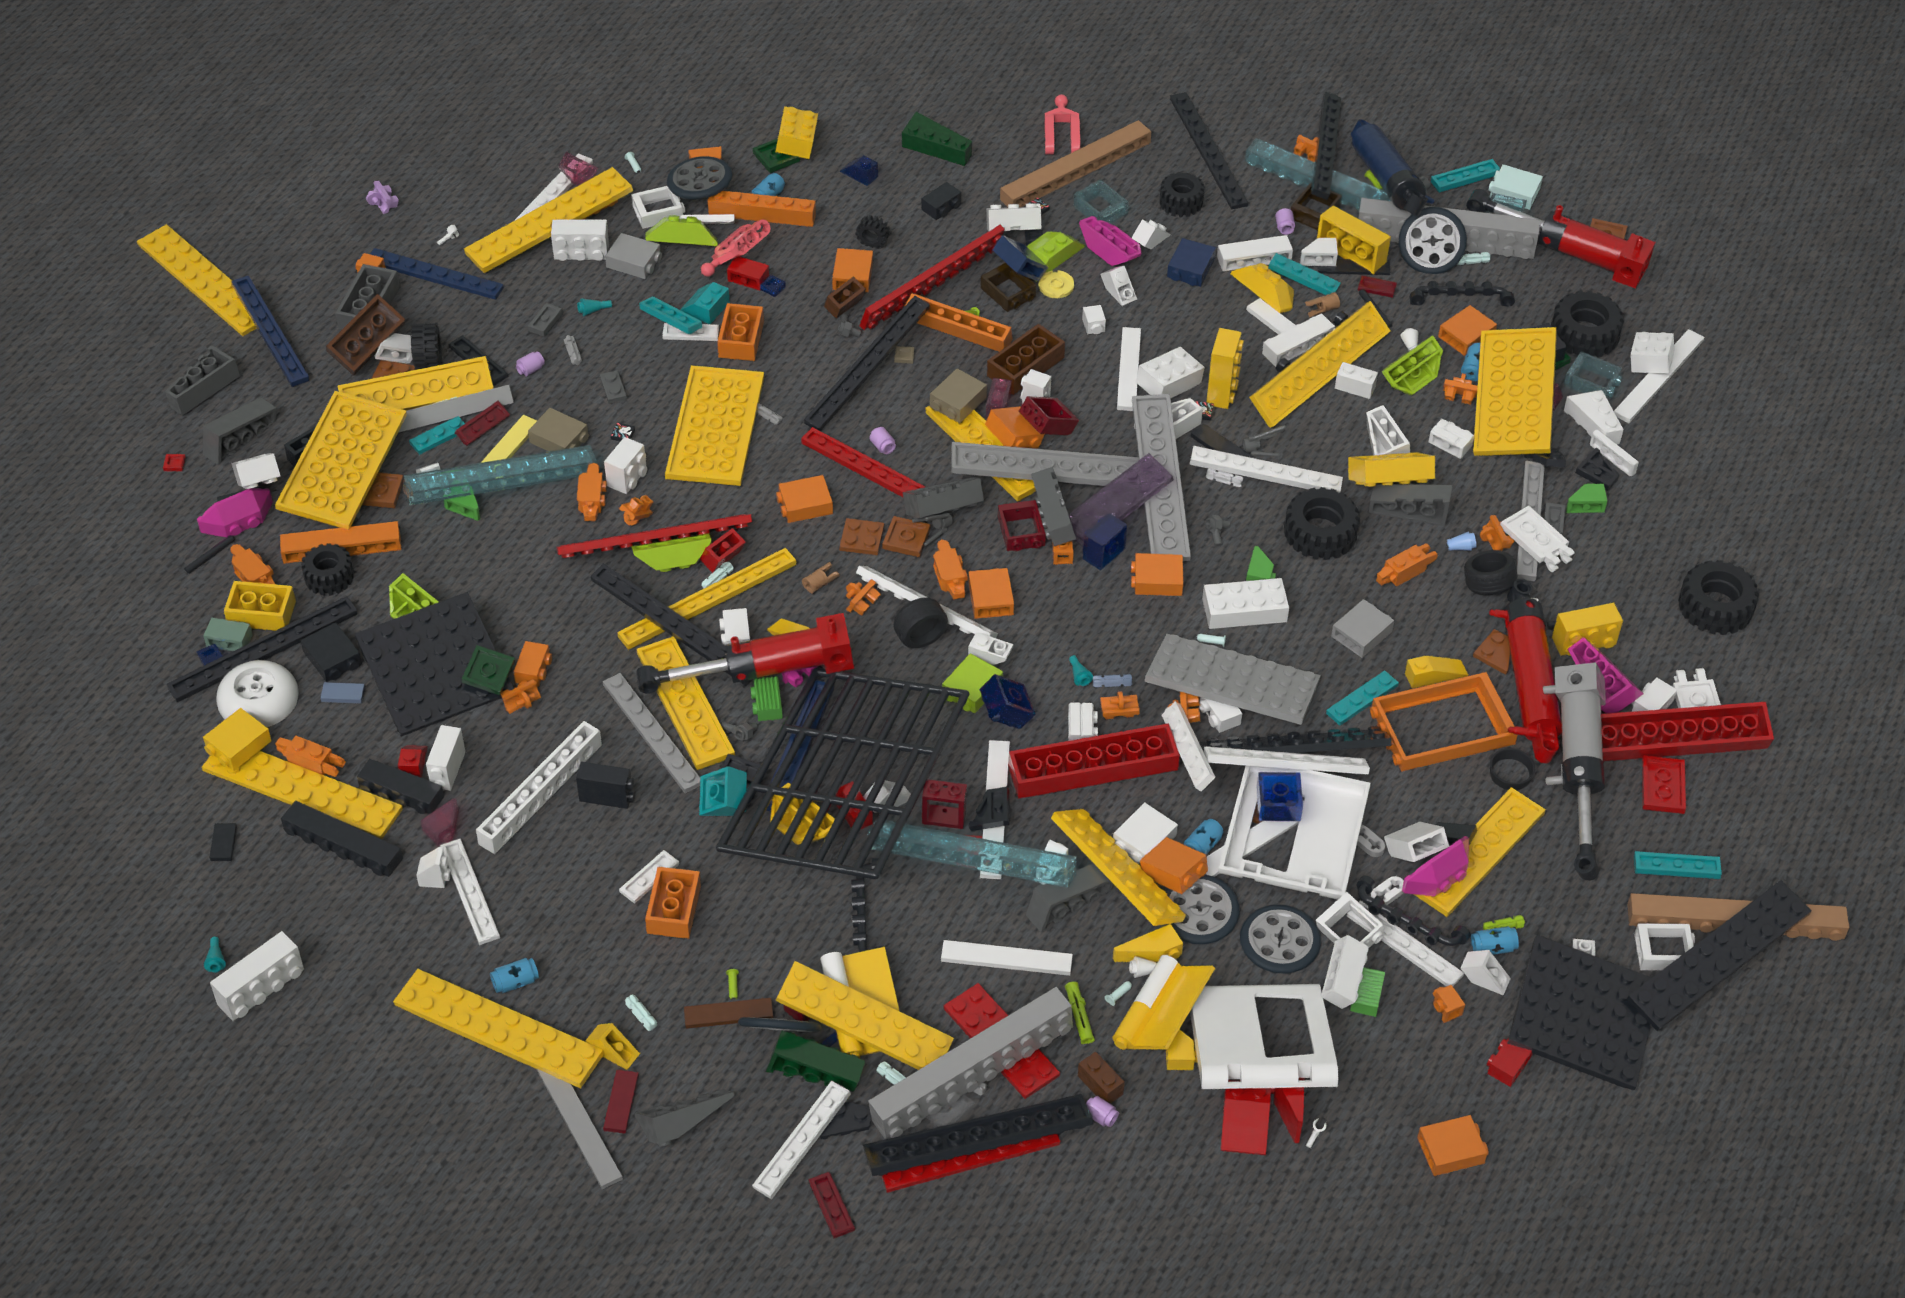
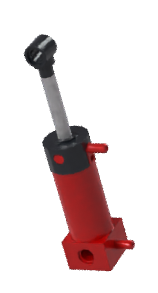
M1483 189L1474 190L1466 203L1469 211L1486 212L1487 210L1499 215L1538 219L1491 201V197ZM1561 205L1556 206V210L1551 211L1545 221L1540 220L1538 244L1614 272L1613 281L1635 289L1648 268L1656 243L1633 233L1627 241L1563 215V206Z
M844 613L816 618V628L754 640L739 641L738 637L734 636L730 639L731 643L726 644L727 654H725L726 658L662 671H658V668L655 669V667L650 665L641 666L636 671L638 689L642 693L650 694L657 691L661 683L726 670L731 674L733 683L821 665H825L826 674L854 669Z

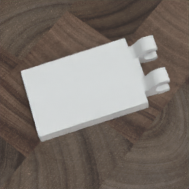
M1530 506L1525 507L1501 522L1502 529L1539 563L1544 561L1549 571H1556L1559 568L1557 564L1561 560L1565 564L1572 561L1570 556L1575 552L1568 547L1569 541Z
M1704 668L1695 669L1696 674L1693 675L1695 681L1688 682L1685 671L1676 670L1677 676H1674L1676 683H1673L1672 687L1677 689L1675 699L1678 708L1721 705L1713 679L1707 680Z

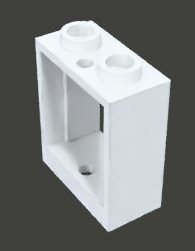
M667 186L631 194L632 206L642 229L656 225L664 217H669V215H677L681 218V215L685 213V207L683 202L680 203V197L674 195ZM671 199L674 205L651 212H646L644 205Z
M1348 892L1316 919L1318 929L1334 944L1335 941L1341 938L1330 928L1350 910L1372 929L1360 941L1368 946V948L1374 943H1379L1385 934L1383 924Z
M1638 924L1634 934L1640 970H1663L1681 956L1652 955L1649 937H1682L1685 952L1691 949L1695 943V935L1691 933L1690 924Z

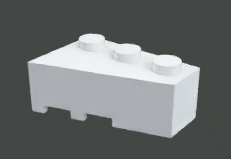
M1036 203L1026 204V207H1019V204H1008V208H1001V205H990L991 208H986L988 231L1000 224L1005 229L1004 231L1041 229V207H1037Z
M1602 390L1567 396L1564 411L1571 415L1575 422L1581 425L1591 437L1595 430H1599L1615 444H1620L1623 428Z
M1191 398L1171 403L1175 439L1201 424L1202 408Z
M1383 405L1366 412L1367 428L1373 455L1410 453L1409 441Z

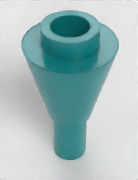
M581 298L580 302L577 303L578 312L582 313L583 316L603 308L612 307L611 300L597 301Z
M1075 655L1071 656L1069 661L1073 666L1075 685H1088L1093 679V674L1078 661Z
M212 937L204 968L207 971L216 973L226 967V962L219 948V938Z

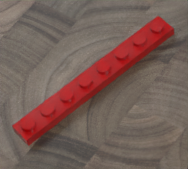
M813 427L801 438L803 445L903 497V492L925 487Z
M1051 1134L1039 1139L1022 1141L1018 1144L1000 1146L993 1150L979 1151L972 1155L966 1154L950 1160L932 1162L929 1165H919L907 1170L890 1172L882 1175V1179L888 1193L1060 1145V1139L1058 1134Z

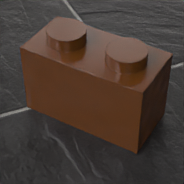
M853 276L827 296L824 307L835 318H838L862 300L866 289Z
M1094 1052L1079 1063L1078 1077L1096 1096L1111 1104L1123 1095L1125 1082L1097 1052Z

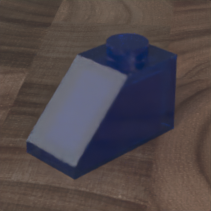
M864 155L849 162L840 172L868 186L878 177V162Z

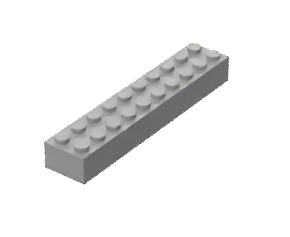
M1361 198L1358 219L1391 236L1390 241L1399 243L1401 227L1411 213L1400 210L1392 201ZM1444 208L1454 213L1465 227L1467 235L1465 251L1488 252L1490 255L1498 254L1506 257L1514 256L1523 259H1534L1540 219ZM1431 217L1428 218L1426 221L1427 227L1434 228L1436 220ZM1445 225L1442 232L1444 235H1451L1453 228L1450 225ZM1414 228L1411 231V236L1415 239L1420 238L1421 230ZM1432 235L1430 239L1422 241V243L1428 242L1431 243V246H1435L1436 242L1443 241V239H1435ZM1447 243L1444 248L1454 250V245Z
M1057 987L1051 989L870 1099L868 1102L873 1123L883 1137L889 1139L900 1136L904 1130L910 1127L917 1126L929 1115L937 1114L942 1107L955 1103L963 1094L974 1091L981 1083L994 1079L999 1072L1012 1068L1017 1061L1030 1057L1035 1050L1048 1046L1053 1039L1067 1034L1073 1028L1071 1004Z

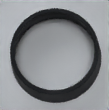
M1505 748L1493 754L1490 760V776L1496 785L1506 790H1509L1511 787L1515 790H1520L1530 783L1535 773V763L1527 753L1515 748ZM1500 760H1517L1526 766L1529 771V778L1522 782H1508L1495 774L1493 766Z

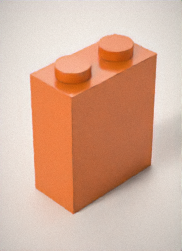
M837 248L832 277L833 290L838 289L854 276L866 289L865 292H869L873 267V251Z
M1469 305L1440 325L1438 337L1466 356L1467 350L1472 344L1481 343V331L1496 330L1497 324Z
M1020 406L991 409L985 425L1004 446L1039 448L1045 434H1040L1020 414Z
M823 475L778 484L779 492H776L778 504L782 503V506H780L782 517L787 518L788 523L833 514V502Z
M1136 553L1135 561H1131V573H1135V576H1131V588H1135V594L1182 596L1183 555Z
M1008 568L969 571L968 584L974 619L1014 615V601Z
M1168 837L1163 839L1140 860L1141 869L1154 882L1180 894H1183L1188 888L1192 887L1208 871L1206 854Z
M1471 1115L1420 1127L1417 1138L1433 1176L1485 1164L1489 1153L1488 1147L1485 1142H1482L1479 1126L1473 1122Z

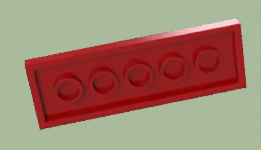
M979 983L944 1005V1010L970 1039L1008 1016ZM1039 1049L1035 1050L1030 1057L1017 1061L1012 1068L1001 1071L1024 1099L1060 1076V1072Z

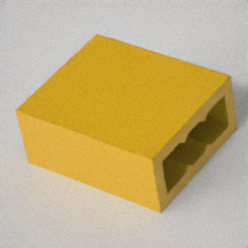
M239 708L203 736L205 751L210 756L214 755L224 767L228 766L233 771L271 742L268 728L242 708Z

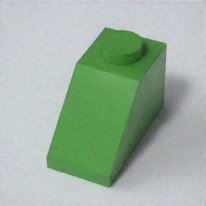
M454 482L443 497L445 509L479 521V507L472 488L465 484Z
M1584 484L1568 499L1566 513L1605 512L1607 496L1604 484Z
M1258 546L1254 547L1246 581L1275 579L1276 573H1273L1274 564Z

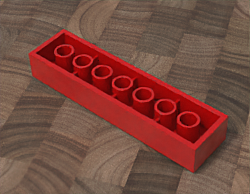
M1169 723L1009 751L1008 767L1019 799L1178 770L1180 755Z

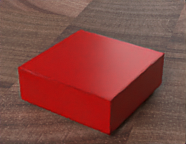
M166 454L163 471H183L186 459L185 454Z

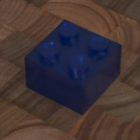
M1110 513L1104 518H1100L1094 527L1084 533L1083 560L1101 571L1125 550L1127 524Z
M994 674L979 689L982 700L987 708L988 716L994 722L1021 729L1036 715L1026 688L1022 683Z
M1258 772L1256 789L1259 821H1301L1303 800L1300 772Z

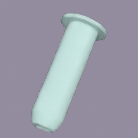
M628 152L625 155V159H628L636 173L638 170L641 172V168L634 158V153Z
M1198 634L1197 640L1220 644L1224 647L1226 635L1220 637Z
M1124 982L1113 993L1106 995L1105 1000L1114 1006L1115 1002L1131 989V982Z

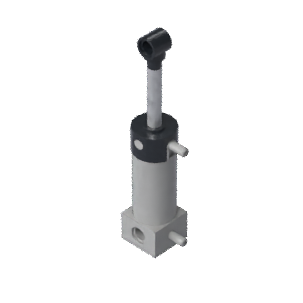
M1596 662L1555 667V685L1543 687L1544 694L1556 693L1561 702L1563 744L1561 776L1546 777L1545 780L1547 785L1563 784V790L1578 795L1580 853L1577 854L1574 861V868L1582 879L1588 881L1594 880L1599 874L1596 854L1592 853L1590 794L1601 792L1605 788L1601 728V705H1606L1605 678ZM1585 865H1591L1588 870H1582Z

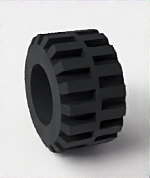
M1187 172L1167 175L1162 180L1160 187L1159 203L1162 210L1165 209L1167 214L1171 212V216L1176 214L1179 217H1183V215L1190 217V214L1195 215L1203 207L1204 183L1196 175Z
M437 323L413 324L411 328V353L416 370L441 365V337Z
M327 543V545L320 544L317 548H311L310 552L307 551L305 553L306 557L302 558L301 563L304 580L308 589H312L315 594L320 592L322 596H325V593L331 596L333 592L339 594L342 588L346 590L348 588L347 584L351 585L352 579H354V570L349 552L344 547H339L337 544L331 545V543Z

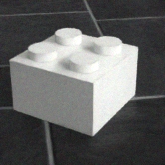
M1636 332L1631 351V371L1639 373H1669L1674 355V334L1665 332Z
M624 437L607 457L604 465L608 487L627 494L630 489L633 490L636 487L638 479L646 475V454L643 444Z

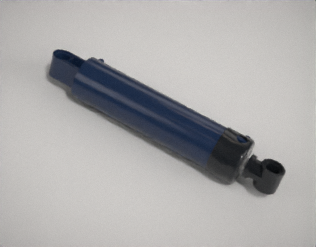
M1359 119L1350 134L1355 151L1383 187L1392 203L1400 210H1405L1419 216L1426 203L1433 204L1434 199L1426 195V187L1421 179L1413 172L1381 128Z

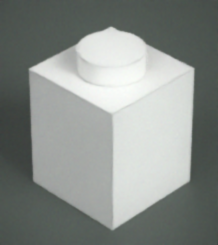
M1101 305L1083 307L1082 320L1087 334L1105 332L1106 319Z

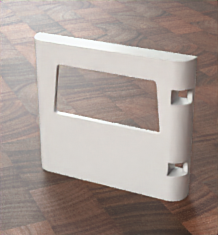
M1246 765L1218 873L1238 878L1248 877L1255 879L1256 882L1306 893L1307 891L1320 893L1319 896L1338 900L1347 890L1371 783L1313 770ZM1260 792L1305 798L1286 872L1242 858Z
M1320 984L1205 986L1190 1010L1202 1089L1338 1087L1337 1060L1324 1001L1321 997ZM1255 997L1302 999L1314 1054L1266 1057ZM1299 1078H1310V1080H1299ZM1228 1079H1240V1082H1228Z

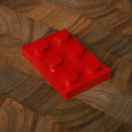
M1643 755L1642 809L1685 814V760Z

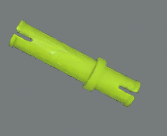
M1069 982L1065 985V990L1067 991L1069 1003L1072 1006L1081 1044L1093 1043L1095 1039L1084 1007L1086 1005L1085 999L1081 996L1078 982Z

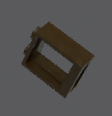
M1311 182L1293 203L1291 211L1293 212L1294 221L1318 230L1321 213L1309 209L1305 205L1310 199H1313L1330 207L1340 208L1342 195L1331 190L1327 200L1312 195Z
M1007 263L981 276V289L1006 312L1017 309L1020 305L1027 301L1030 302L1036 297V284L1028 277L1016 273ZM1008 279L1022 289L1010 297H1007L996 287Z

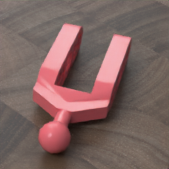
M1061 94L1055 98V104L1058 108L1045 113V155H1054V122L1070 123L1071 153L1080 149L1079 113L1065 108L1068 104V99L1065 95Z
M759 220L752 225L746 224L739 227L715 248V254L712 256L713 261L711 263H704L701 266V273L704 276L710 277L714 274L715 268L718 265L746 254L770 233L771 228L768 221ZM762 225V231L757 233L756 231L759 230Z

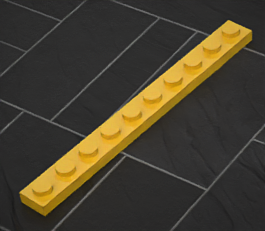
M784 548L668 607L688 620L795 566L796 559ZM645 618L617 633L618 638L629 650L665 631Z

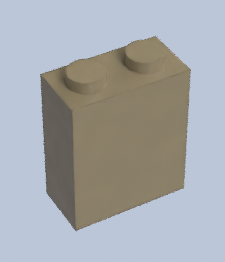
M956 369L930 393V407L948 418L961 423L987 398V384Z
M549 408L528 430L529 443L566 460L571 455H574L578 447L582 443H586L589 437L587 424L552 408Z

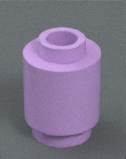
M1286 208L1279 210L1275 215L1277 228L1284 235L1291 234L1295 228L1293 212Z
M531 352L517 360L516 369L520 375L528 376L541 369L545 362L539 352Z
M884 427L875 428L871 432L870 441L881 453L890 454L895 450V440Z
M1099 1096L1091 1097L1086 1102L1094 1121L1111 1127L1116 1122L1119 1116L1116 1107Z

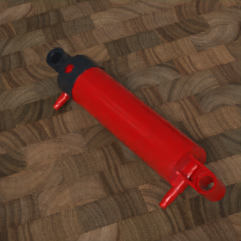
M1517 579L1507 594L1509 603L1505 606L1504 610L1491 609L1489 615L1504 618L1523 727L1510 726L1508 732L1524 735L1527 739L1531 740L1535 758L1537 761L1546 764L1552 760L1559 748L1558 736L1562 733V720L1556 693H1543L1544 686L1555 685L1543 607L1539 601L1530 597L1533 589L1531 583L1525 579Z

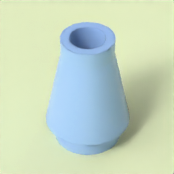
M1466 532L1447 539L1449 551H1472V548H1476L1474 533Z

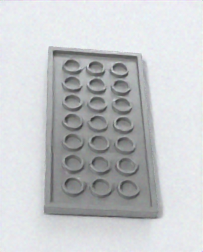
M1166 634L1145 676V682L1302 725L1321 675L1295 669L1292 666L1280 665L1273 661L1258 659L1251 655L1247 656L1233 650H1225L1215 645H1207L1196 640H1188L1177 635Z

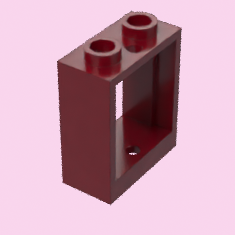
M1027 396L1019 409L1020 414L1040 434L1070 435L1079 422L1058 398Z
M1036 500L998 505V520L1007 551H1020L1027 548L1036 549L1045 546L1046 534ZM1032 518L1036 533L1010 537L1006 522Z
M927 780L922 794V824L963 829L966 816L967 784ZM929 800L957 803L959 807L931 805Z

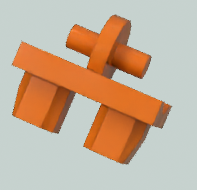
M1299 135L1294 147V155L1300 157L1305 153L1308 155V161L1314 164L1318 137L1310 140Z
M1462 373L1461 378L1445 379L1443 391H1445L1444 399L1454 401L1455 395L1460 394L1463 395L1461 403L1471 405L1473 399L1477 396L1478 386L1472 385V380L1465 379L1466 374Z
M643 495L640 499L634 497L629 503L622 504L619 509L625 511L624 521L626 524L636 525L640 519L652 515L653 512L649 508L653 501L647 495Z
M1491 515L1490 521L1482 527L1483 530L1479 534L1481 540L1489 541L1493 550L1502 551L1503 548H1510L1514 540L1510 536L1505 535V531L1500 525L1501 522L1498 521L1496 515Z
M871 579L862 589H860L862 587L860 582L857 584L849 583L846 586L848 592L846 597L848 599L853 597L846 610L850 613L854 610L858 614L863 615L870 607L863 599L866 598L873 604L881 595L874 588L876 582Z
M534 679L530 681L524 680L515 689H507L501 692L505 708L509 714L524 706L528 709L532 707L531 703L541 698Z
M1122 691L1117 692V696L1100 698L1102 714L1106 719H1114L1116 716L1130 718L1139 715L1137 695L1123 696Z
M1180 692L1179 704H1181L1189 723L1200 721L1199 708L1189 709V707L1200 706V698Z

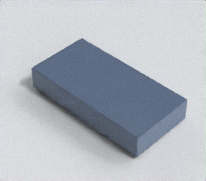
M324 682L321 702L362 703L365 685Z

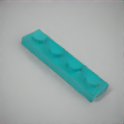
M1493 159L1431 176L1430 182L1438 192H1443L1494 177L1496 171H1500V168Z
M1278 253L1274 255L1268 266V269L1324 295L1336 293L1341 282Z
M650 297L639 303L642 311L686 334H692L702 328V321L655 297Z
M1384 670L1327 709L1326 714L1341 726L1373 703V698L1385 696L1398 687L1399 682Z
M1638 851L1634 853V868L1637 874L1720 879L1722 875L1720 857Z

